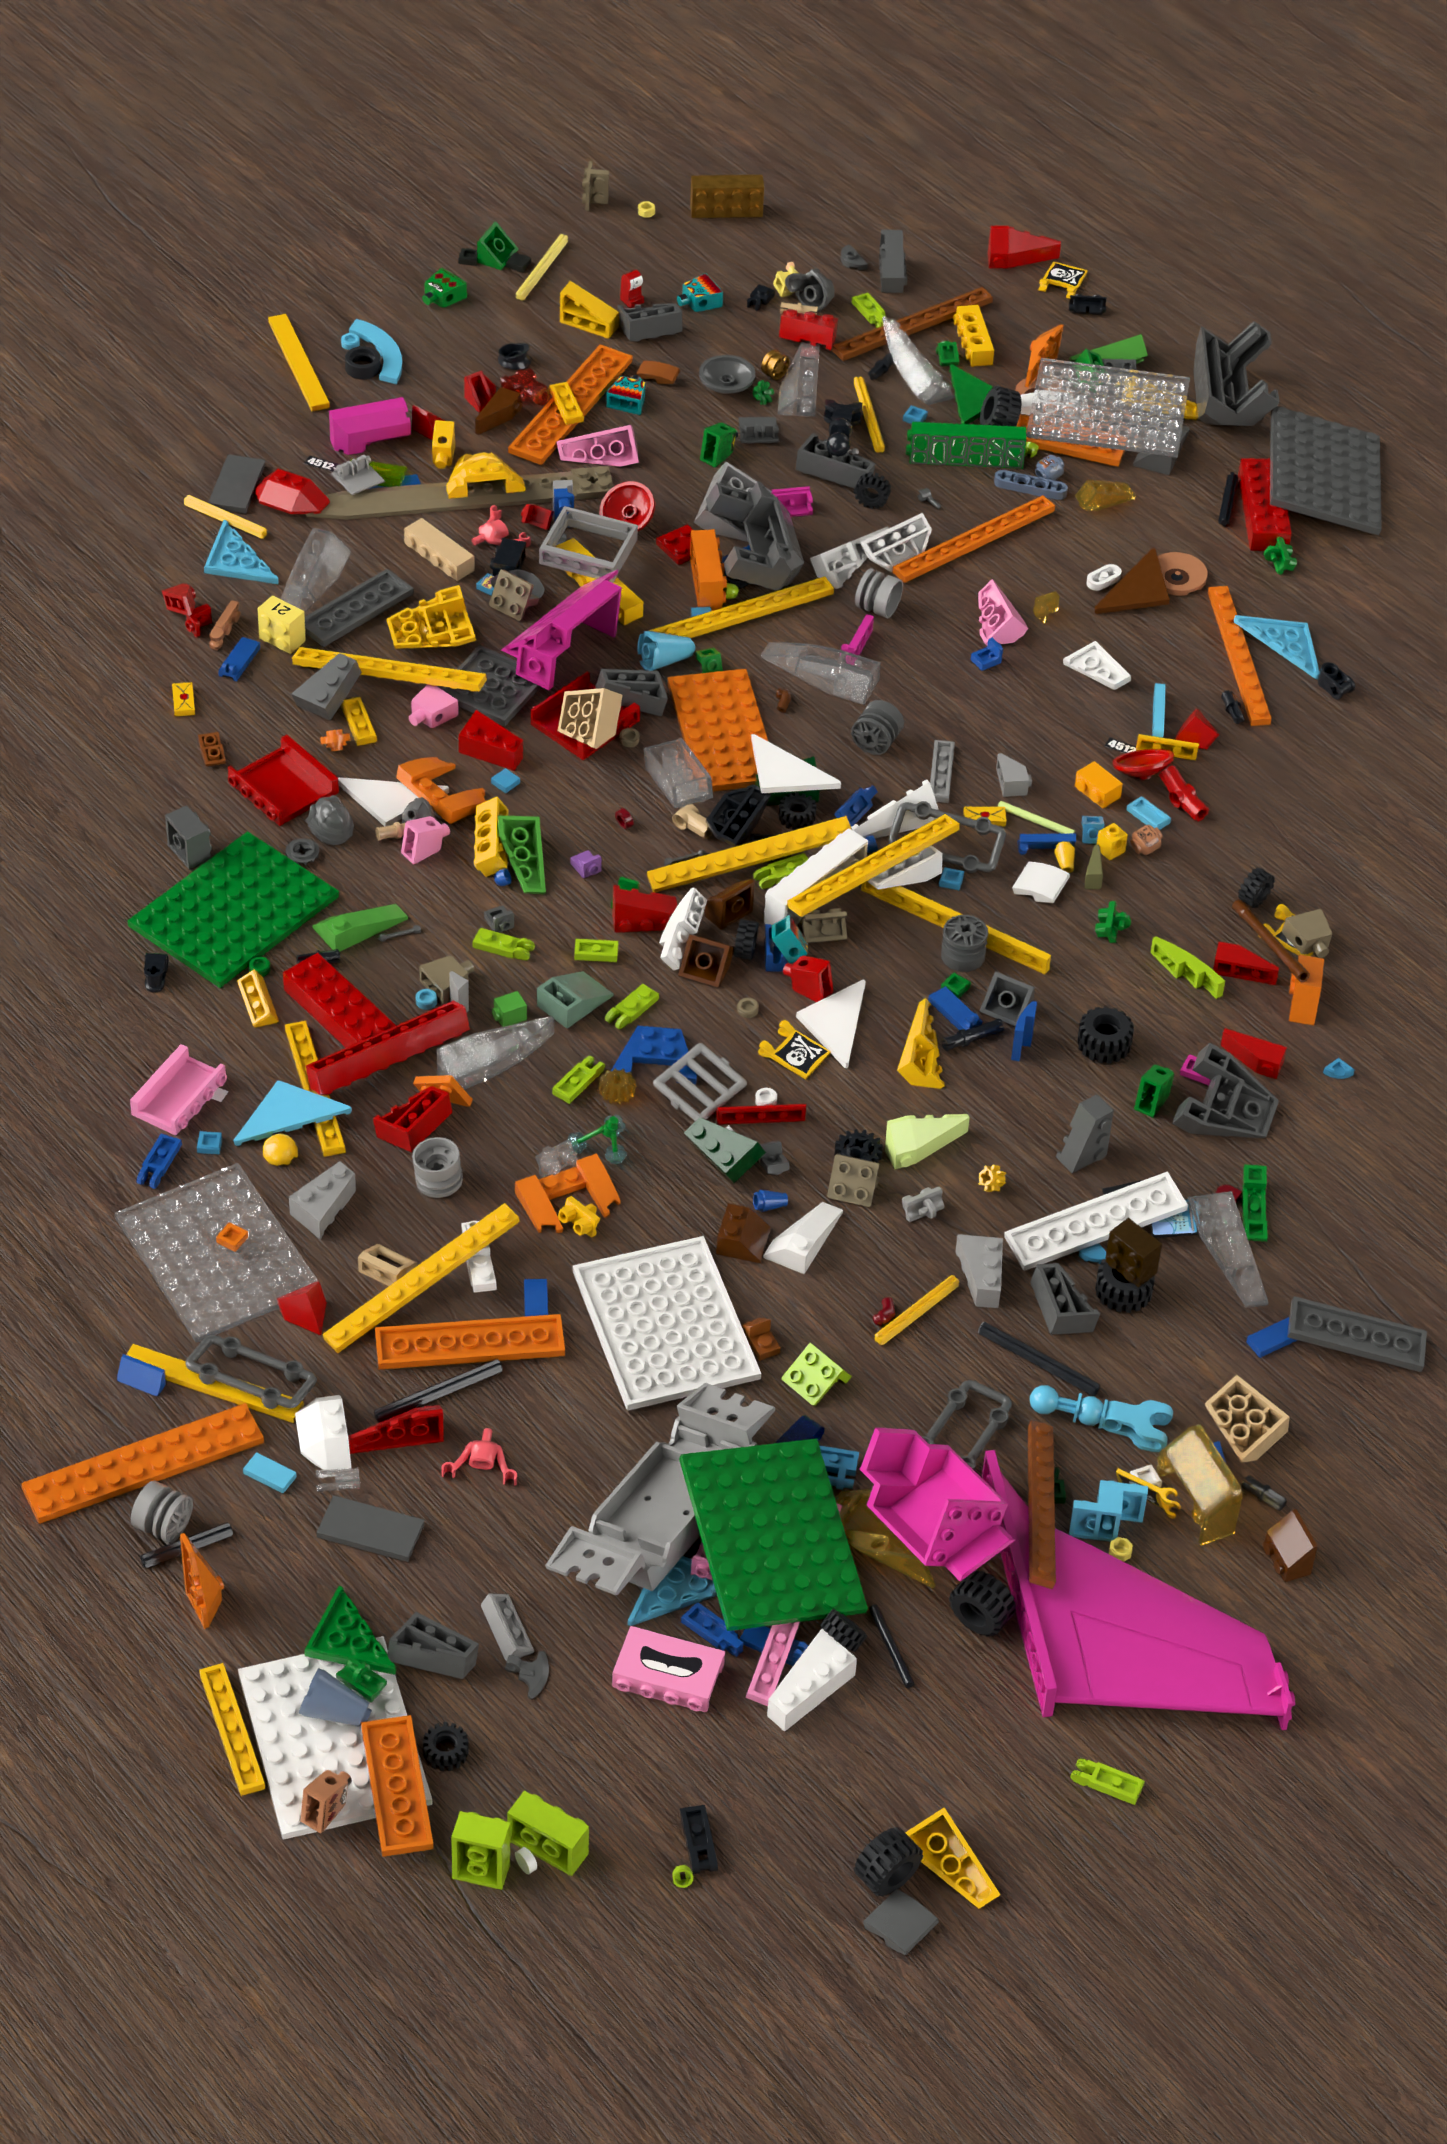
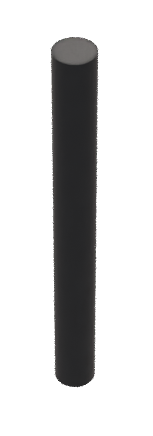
M878 1605L870 1606L869 1611L905 1687H912L914 1681Z

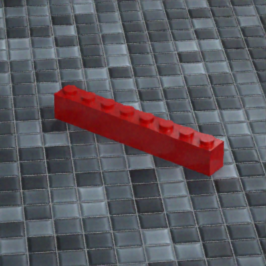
M453 1000L306 1065L310 1089L321 1096L329 1095L333 1090L349 1086L352 1082L367 1078L378 1070H385L396 1062H403L414 1054L423 1053L432 1046L441 1045L450 1038L461 1036L462 1033L470 1030L465 1006Z

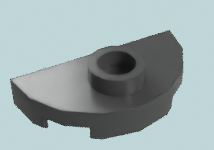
M850 244L841 250L840 260L847 268L851 266L858 268V270L867 269L868 264Z

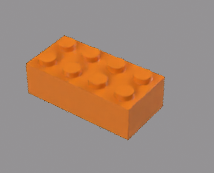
M715 529L691 530L690 563L698 607H711V611L722 608L723 603H726V592L723 590L727 588L726 576H723L725 572L724 563H720L722 562V550H718L720 549V539L716 537Z

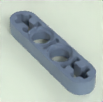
M999 470L995 473L994 484L999 488L1036 496L1043 495L1046 498L1063 500L1067 496L1068 486L1063 482L1007 470Z

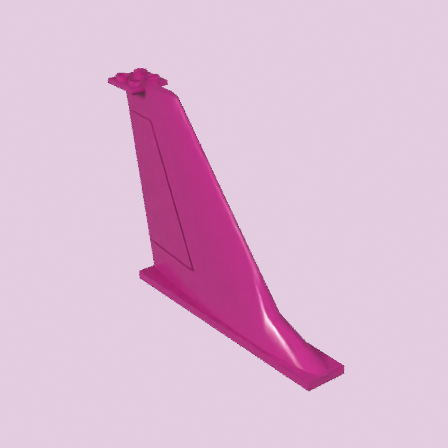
M995 1450L985 1451L982 1479L1008 1503L1000 1525L1015 1541L1000 1551L1010 1593L1013 1595L1016 1603V1616L1042 1717L1053 1716L1055 1703L1277 1716L1281 1730H1287L1288 1722L1292 1719L1291 1709L1292 1706H1295V1696L1293 1691H1289L1288 1673L1283 1671L1281 1662L1275 1663L1270 1644L1264 1633L1056 1528V1583L1053 1589L1030 1583L1029 1507L1001 1473Z

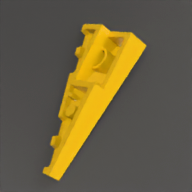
M925 998L919 1002L897 1071L910 1085L941 1089L945 1086V1083L939 1076L942 1072V1067L937 1064V1058L940 1056L936 1031L931 1029V1023L934 1019L928 1012L931 1003Z

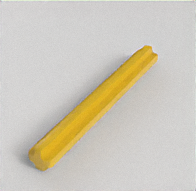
M187 495L184 498V505L222 522L227 520L228 525L258 538L264 539L267 535L265 527L191 495Z
M954 1275L949 1276L875 1334V1341L879 1345L887 1343L959 1287V1279Z

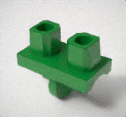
M1277 537L1276 545H1270L1264 551L1265 559L1273 562L1277 574L1282 575L1285 570L1293 571L1297 565L1296 558L1290 557L1293 553L1292 545L1285 544L1283 537Z
M1110 901L1108 908L1098 910L1100 923H1096L1095 926L1097 937H1108L1110 943H1116L1118 930L1122 931L1131 925V918L1126 912H1117L1116 901Z
M351 1658L346 1666L336 1673L338 1680L351 1690L353 1689L361 1694L370 1703L380 1695V1691L387 1685V1680L370 1670L369 1664L366 1662L360 1663L354 1658Z

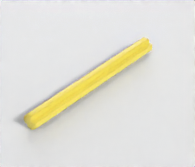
M560 234L516 292L517 299L525 300L567 244V235Z

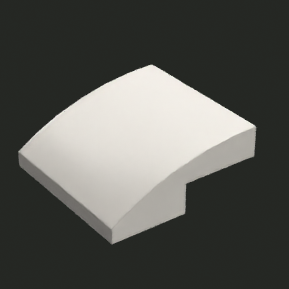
M1029 861L1012 889L1014 894L1033 895L1035 902L1054 903L1070 875L1068 872L1057 867Z

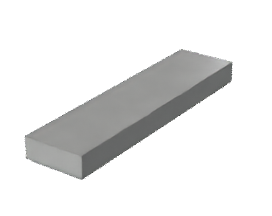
M934 740L930 784L936 802L949 803L955 742Z

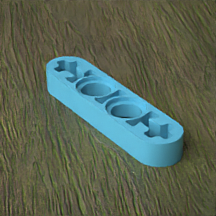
M1155 683L1152 736L1163 738L1165 684Z

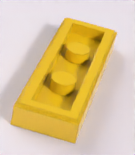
M563 382L549 385V391L565 424L584 422V415L568 383Z
M361 697L344 700L341 708L357 746L377 742L376 733Z

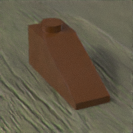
M500 387L476 417L475 434L480 435L512 420L522 409L521 393Z

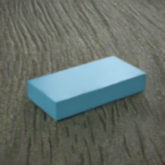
M1142 796L1127 805L1129 813L1153 828L1157 827L1161 830L1171 822V817Z
M257 1452L243 1468V1474L281 1493H284L297 1477L295 1471Z

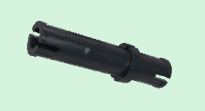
M998 1018L968 1030H958L956 1034L941 1039L942 1043L946 1042L942 1044V1047L945 1051H949L958 1046L965 1047L970 1042L1003 1032L1004 1027H999L1003 1025V1022Z

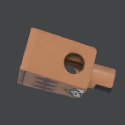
M325 1770L303 1789L300 1822L321 1834L346 1804L347 1788L352 1782L350 1775L344 1771L337 1775L331 1770Z

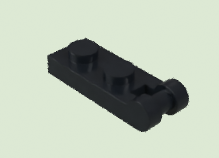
M705 1805L680 1808V1818L690 1860V1868L693 1874H699L700 1871L708 1869L710 1872L718 1871V1863ZM707 1855V1859L699 1860L698 1856Z

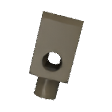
M1322 909L1286 918L1282 933L1301 954L1315 952L1319 958H1323L1329 953L1327 947L1332 937V931Z
M446 956L419 966L420 982L427 989L435 991L438 1001L444 1005L450 1001V972L453 971L468 980V974L474 971V967L469 960L459 964L453 956Z

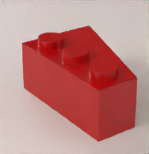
M788 309L783 311L781 315L779 337L796 342H801V340L810 341L812 346H817V343L826 345V349L831 350L836 341L838 318L828 314L818 316L813 312L797 313V310Z
M475 710L459 733V753L515 771L523 759V740L478 710Z
M613 885L612 916L614 933L665 930L668 921L677 908L675 896L654 892L644 894L639 893L638 889L632 888L629 891L620 889L618 885Z

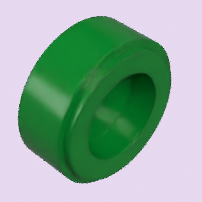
M265 957L251 959L249 962V972L255 969L262 977L267 976L271 971L270 961Z

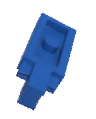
M874 785L864 790L860 788L834 815L836 818L847 816L850 827L854 826L873 806L871 799L878 792Z
M699 1602L681 1617V1623L722 1651L726 1649L736 1657L743 1652L744 1642L738 1639V1634L734 1630L727 1631L724 1620Z

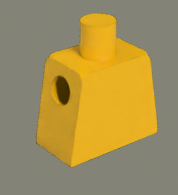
M435 420L432 442L433 464L439 469H444L446 465L450 466L453 462L455 426L453 421ZM442 437L447 439L446 443H441Z

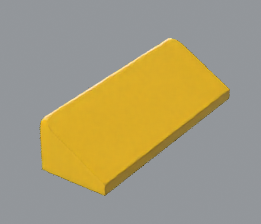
M1138 734L1136 751L1165 749L1172 751L1174 757L1196 760L1199 744Z
M254 969L237 980L253 1026L256 1028L279 1022L264 978Z

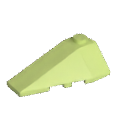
M946 1114L942 1118H934L933 1115H926L925 1118H916L915 1115H908L887 1121L885 1152L894 1169L916 1164L967 1133L970 1117L968 1114Z

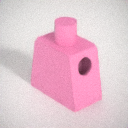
M427 684L411 701L412 714L409 715V721L414 726L422 722L430 728H435L458 716V700L439 687Z
M431 816L407 821L405 823L401 853L414 865L439 852L443 837L450 834L449 826L445 823L440 824Z

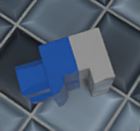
M572 480L553 481L554 523L564 506L574 508Z

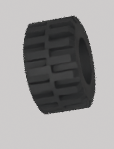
M997 385L992 387L982 405L980 425L1016 426L1022 406L1020 393Z
M1104 1006V1008L1095 1007V1010H1088L1087 1014L1084 1013L1080 1020L1077 1039L1079 1050L1083 1051L1082 1054L1085 1057L1089 1056L1090 1060H1097L1098 1063L1107 1062V1064H1111L1112 1061L1119 1062L1121 1058L1124 1059L1130 1053L1134 1024L1131 1022V1018L1125 1016V1012L1118 1011L1114 1007L1111 1009L1109 1006Z
M1103 1259L1098 1268L1095 1286L1097 1298H1101L1100 1302L1103 1305L1107 1304V1308L1111 1310L1114 1308L1116 1312L1120 1313L1121 1311L1131 1313V1310L1136 1312L1140 1310V1307H1146L1152 1297L1155 1275L1138 1288L1132 1282H1120L1129 1281L1116 1269L1111 1268Z
M975 1570L964 1578L951 1592L949 1597L950 1607L960 1622L971 1631L986 1637H993L998 1634L1016 1612V1603L1008 1588L1001 1581L994 1578V1576L983 1571L978 1572Z
M890 1828L876 1836L863 1849L855 1863L854 1871L876 1896L882 1897L899 1889L913 1876L923 1858V1850L902 1828Z

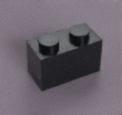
M503 538L501 544L496 547L495 558L492 557L490 562L493 576L498 575L499 571L503 569L506 571L521 570L526 558V542Z

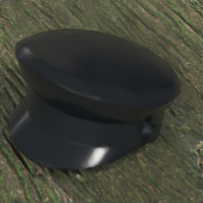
M510 343L502 346L499 349L498 363L505 368L513 370L527 368L532 361L527 353L530 346L526 343Z

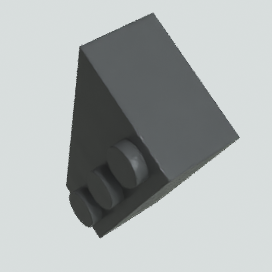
M881 230L879 268L881 292L903 293L904 285H907L906 255L903 251V230Z
M676 303L653 304V307L641 308V304L635 305V308H623V305H618L619 327L629 341L638 342L641 339L657 338L662 335H674L678 332H683L682 311Z
M601 669L595 686L596 689L605 688L621 694V706L628 707L635 702L640 706V711L662 716L668 699L659 671Z

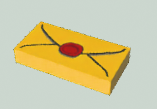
M192 682L172 684L174 715H195Z
M964 807L963 809L964 817L974 820L980 817H987L993 825L1006 826L1005 807Z

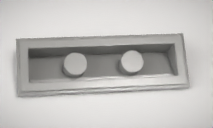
M489 1593L481 1603V1607L504 1659L507 1661L509 1655L521 1658L533 1654L535 1651L509 1594Z

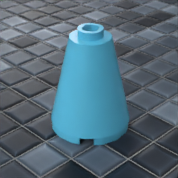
M644 631V634H640L637 644V652L642 656L640 664L644 670L653 671L687 659L695 652V643L689 637Z

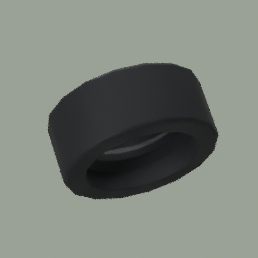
M367 346L352 348L345 355V371L349 376L356 379L373 378L380 371V354L377 350ZM357 361H369V362H371L370 364H367V365H358V364H355V362H357Z

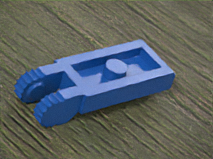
M160 1134L142 1164V1168L137 1176V1184H144L148 1173H154L150 1179L149 1186L155 1189L181 1148L182 1140Z

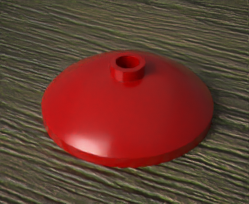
M634 481L623 482L614 486L605 494L600 504L599 515L638 525L639 532L653 517L655 499L651 491L642 483Z
M1165 749L1132 751L1116 757L1113 760V767L1128 776L1139 777L1143 780L1150 779L1152 775L1160 773L1173 762L1174 753Z

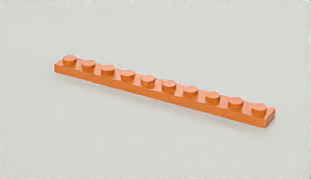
M1042 495L893 566L892 573L906 583L1054 512L1055 505Z
M1228 586L1209 587L1208 595L1250 725H1271L1272 718L1243 630L1233 621L1237 612Z

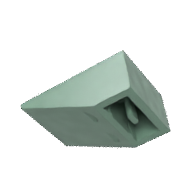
M582 971L552 977L537 988V1006L568 1029L613 997L614 994Z

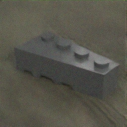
M815 433L810 435L797 452L796 470L804 474L820 477L823 480L836 482L839 485L855 488L860 476H863L864 473L868 475L869 472H872L874 475L875 463L857 454L850 455L848 452L843 456H834L827 449V439L822 441L818 439V435Z

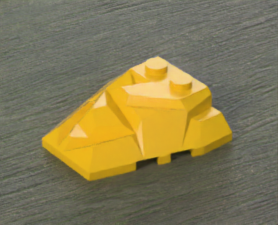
M486 452L474 455L464 454L458 459L446 485L449 499L468 497L467 483L503 479L506 493L526 491L523 478L492 452L489 454Z
M460 585L439 590L435 593V598L427 602L423 599L419 601L420 606L414 609L406 608L387 618L395 649L460 646L476 641Z

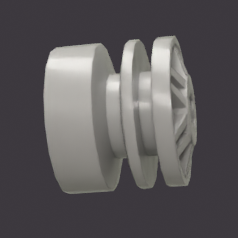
M871 568L868 569L858 585L855 595V606L861 609L864 608V610L869 612L874 610L875 614L890 618L901 599L903 581L890 575L885 577L882 572H877Z
M435 1137L426 1139L416 1146L412 1159L416 1184L420 1192L433 1198L447 1197L455 1193L461 1187L463 1181L457 1145L446 1138Z
M150 1481L139 1493L134 1503L130 1518L131 1525L145 1533L153 1532L156 1538H161L166 1543H173L184 1532L193 1509V1499L186 1494L182 1495L177 1490L171 1492V1489L162 1483Z

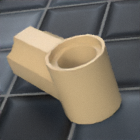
M687 803L672 816L673 823L679 829L684 830L688 828L706 839L712 836V831L706 823L707 818L700 815L698 809L693 804Z

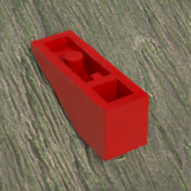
M182 583L162 590L167 610L187 616L192 615L196 605L194 600L196 594L190 585Z
M1219 941L1213 970L1221 976L1276 985L1279 967L1240 945Z
M1226 1028L1223 1030L1221 1046L1255 1073L1273 1079L1278 1078L1285 1060L1287 1047Z

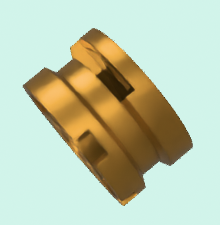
M771 350L762 361V372L770 375L775 380L782 378L789 368V357L782 355L777 350Z

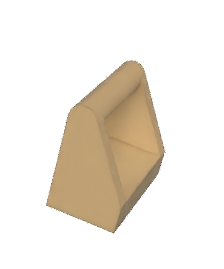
M380 1244L364 1250L358 1256L359 1272L387 1286H390L417 1266V1262ZM380 1254L402 1266L397 1268L377 1258V1256Z

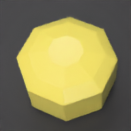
M650 201L641 202L638 204V214L644 218L652 217L655 215V204Z
M1117 1537L1110 1543L1109 1555L1125 1562L1131 1558L1133 1545L1128 1539Z

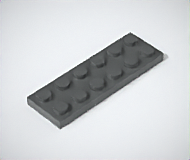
M386 569L305 617V634L322 647H325L413 595L414 588Z
M1293 1297L1290 1308L1288 1338L1422 1372L1425 1361L1427 1331L1311 1300Z

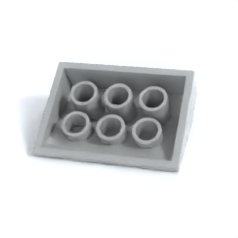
M725 461L715 473L694 523L705 530L715 529V534L748 542L743 522L710 513L706 503V498L716 482L747 492H751L757 481Z

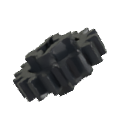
M857 1129L852 1134L846 1131V1136L839 1135V1141L835 1142L834 1155L840 1154L876 1163L882 1160L883 1145L880 1144V1138L874 1139V1133L867 1135L866 1130L859 1133Z

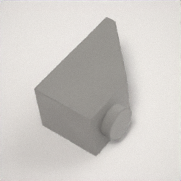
M1002 753L998 754L996 770L1003 797L1027 795L1028 787L1032 785L1031 775L1027 774L1026 766Z

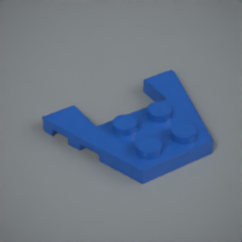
M637 1026L611 1069V1078L631 1079L633 1063L672 1066L689 1052L682 1030ZM687 1065L684 1066L679 1072L696 1085V1073Z

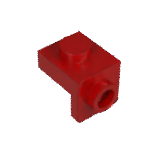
M526 504L521 512V522L549 530L554 511L536 504Z

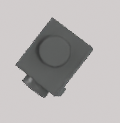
M504 905L484 911V918L492 931L499 933L514 928V913L512 910L507 911Z
M779 1140L760 1144L766 1152L760 1158L761 1166L768 1174L779 1175L783 1171L790 1170L789 1161L782 1154V1144Z

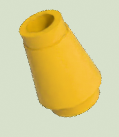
M1070 842L1058 843L1054 853L1062 870L1071 873L1074 871L1075 848Z

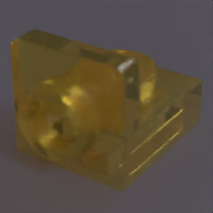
M1056 591L1035 598L1033 612L1035 617L1039 618L1043 624L1047 623L1049 613L1058 611L1060 595Z

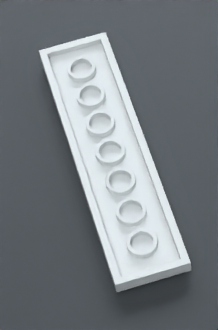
M1167 1171L1005 1232L1004 1237L1022 1269L1026 1271L1036 1267L1037 1264L1050 1262L1108 1240L1110 1231L1128 1217L1140 1227H1144L1186 1211L1188 1204Z

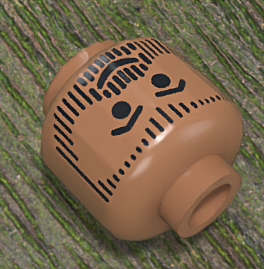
M1145 825L1133 832L1130 842L1137 854L1141 853L1146 856L1161 847L1163 836L1157 827L1153 828L1151 825Z

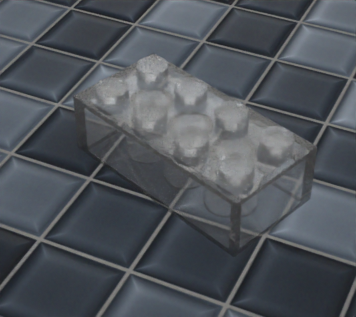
M682 738L644 748L645 769L674 808H682L689 804L700 803L713 798L710 774Z

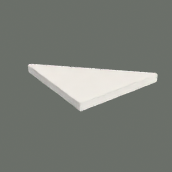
M751 734L761 793L841 789V781L761 737Z
M338 778V785L384 826H390L402 819L404 809L415 798H419L401 782ZM437 785L446 794L449 793L448 786Z
M864 979L798 1011L796 1014V1018L826 1049L831 1051V1054L845 1069L849 1066L866 981Z

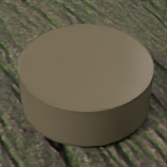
M633 728L623 729L619 734V742L625 747H634L640 741L639 732Z
M753 998L741 999L737 1004L738 1014L745 1018L755 1017L759 1012L758 1002Z

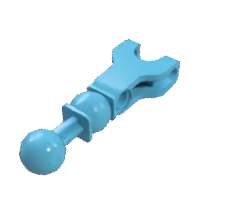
M1048 1385L1036 1387L1030 1395V1405L1039 1414H1050L1055 1409L1073 1413L1074 1423L1076 1418L1087 1426H1094L1099 1423L1098 1428L1129 1437L1139 1449L1162 1452L1167 1447L1166 1434L1152 1426H1165L1172 1420L1173 1409L1165 1403L1148 1400L1139 1405H1131L1105 1399L1103 1404L1100 1399L1094 1396H1086L1081 1399L1082 1393H1079L1078 1400L1075 1401L1059 1397L1056 1390Z

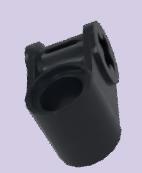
M1331 662L1322 664L1318 685L1326 690L1334 699L1338 700L1342 698L1343 694L1351 693L1355 690L1353 679L1339 669L1337 665Z
M146 953L144 975L146 976L145 988L147 991L159 992L164 988L169 964L168 954Z

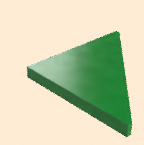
M951 364L949 372L951 373V381L955 391L954 395L958 405L961 424H970L980 417L985 397L993 386Z
M338 1586L304 1650L305 1656L344 1665L351 1658H354L360 1663L366 1662L369 1664L370 1670L395 1675V1664L390 1661L387 1652L381 1643L376 1640L372 1630L366 1621L362 1619L352 1600L344 1592V1588Z

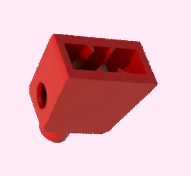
M803 955L794 964L786 963L783 968V974L791 977L793 990L815 1002L831 996L834 992L831 965L828 960Z

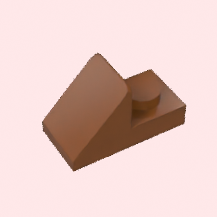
M757 1318L741 1324L748 1343L759 1361L780 1354V1346L770 1331V1319Z

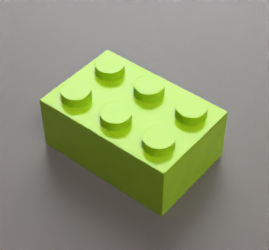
M524 1790L507 1812V1822H510V1842L520 1848L525 1847L529 1849L534 1856L566 1874L573 1876L589 1854V1826L583 1820L566 1814L560 1807H553L544 1802L540 1796L530 1794Z
M460 1811L451 1837L452 1879L502 1890L510 1867V1822L504 1821L501 1818L480 1816L475 1812L467 1813Z

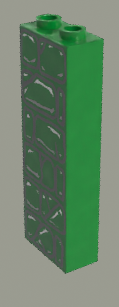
M912 422L911 429L907 431V441H910V444H906V456H909V464L1023 469L1026 427Z

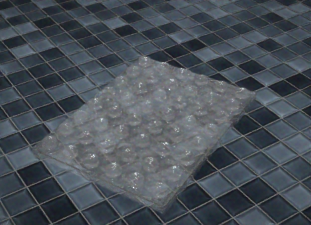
M1041 358L1026 437L1178 457L1190 377Z
M239 1163L115 1212V1219L195 1343L202 1341L207 1336L217 1335L278 1309L279 1305L276 1298L318 1281ZM229 1222L248 1231V1238L236 1252L216 1243V1236Z

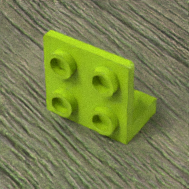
M809 1343L781 1379L811 1405L816 1406L835 1382L840 1379L847 1384L852 1376L816 1346Z

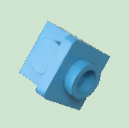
M1082 816V842L1097 844L1098 831L1104 828L1103 817Z

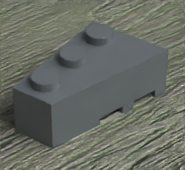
M341 653L337 654L291 693L296 706L331 721L362 673L357 660Z
M1098 1094L1079 1103L1070 1123L1073 1127L1070 1135H1065L1063 1139L1065 1146L1062 1152H1057L1056 1158L1071 1173L1097 1160H1102L1107 1155L1114 1110Z
M1059 1263L1037 1264L1030 1283L1050 1335L1093 1332L1100 1316L1098 1310L1091 1308L1087 1303L1088 1298L1077 1291L1074 1287V1281Z
M415 1612L390 1638L387 1655L390 1661L463 1679L476 1665L479 1643Z

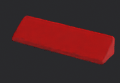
M806 1104L717 1107L716 1110L717 1125L805 1121Z

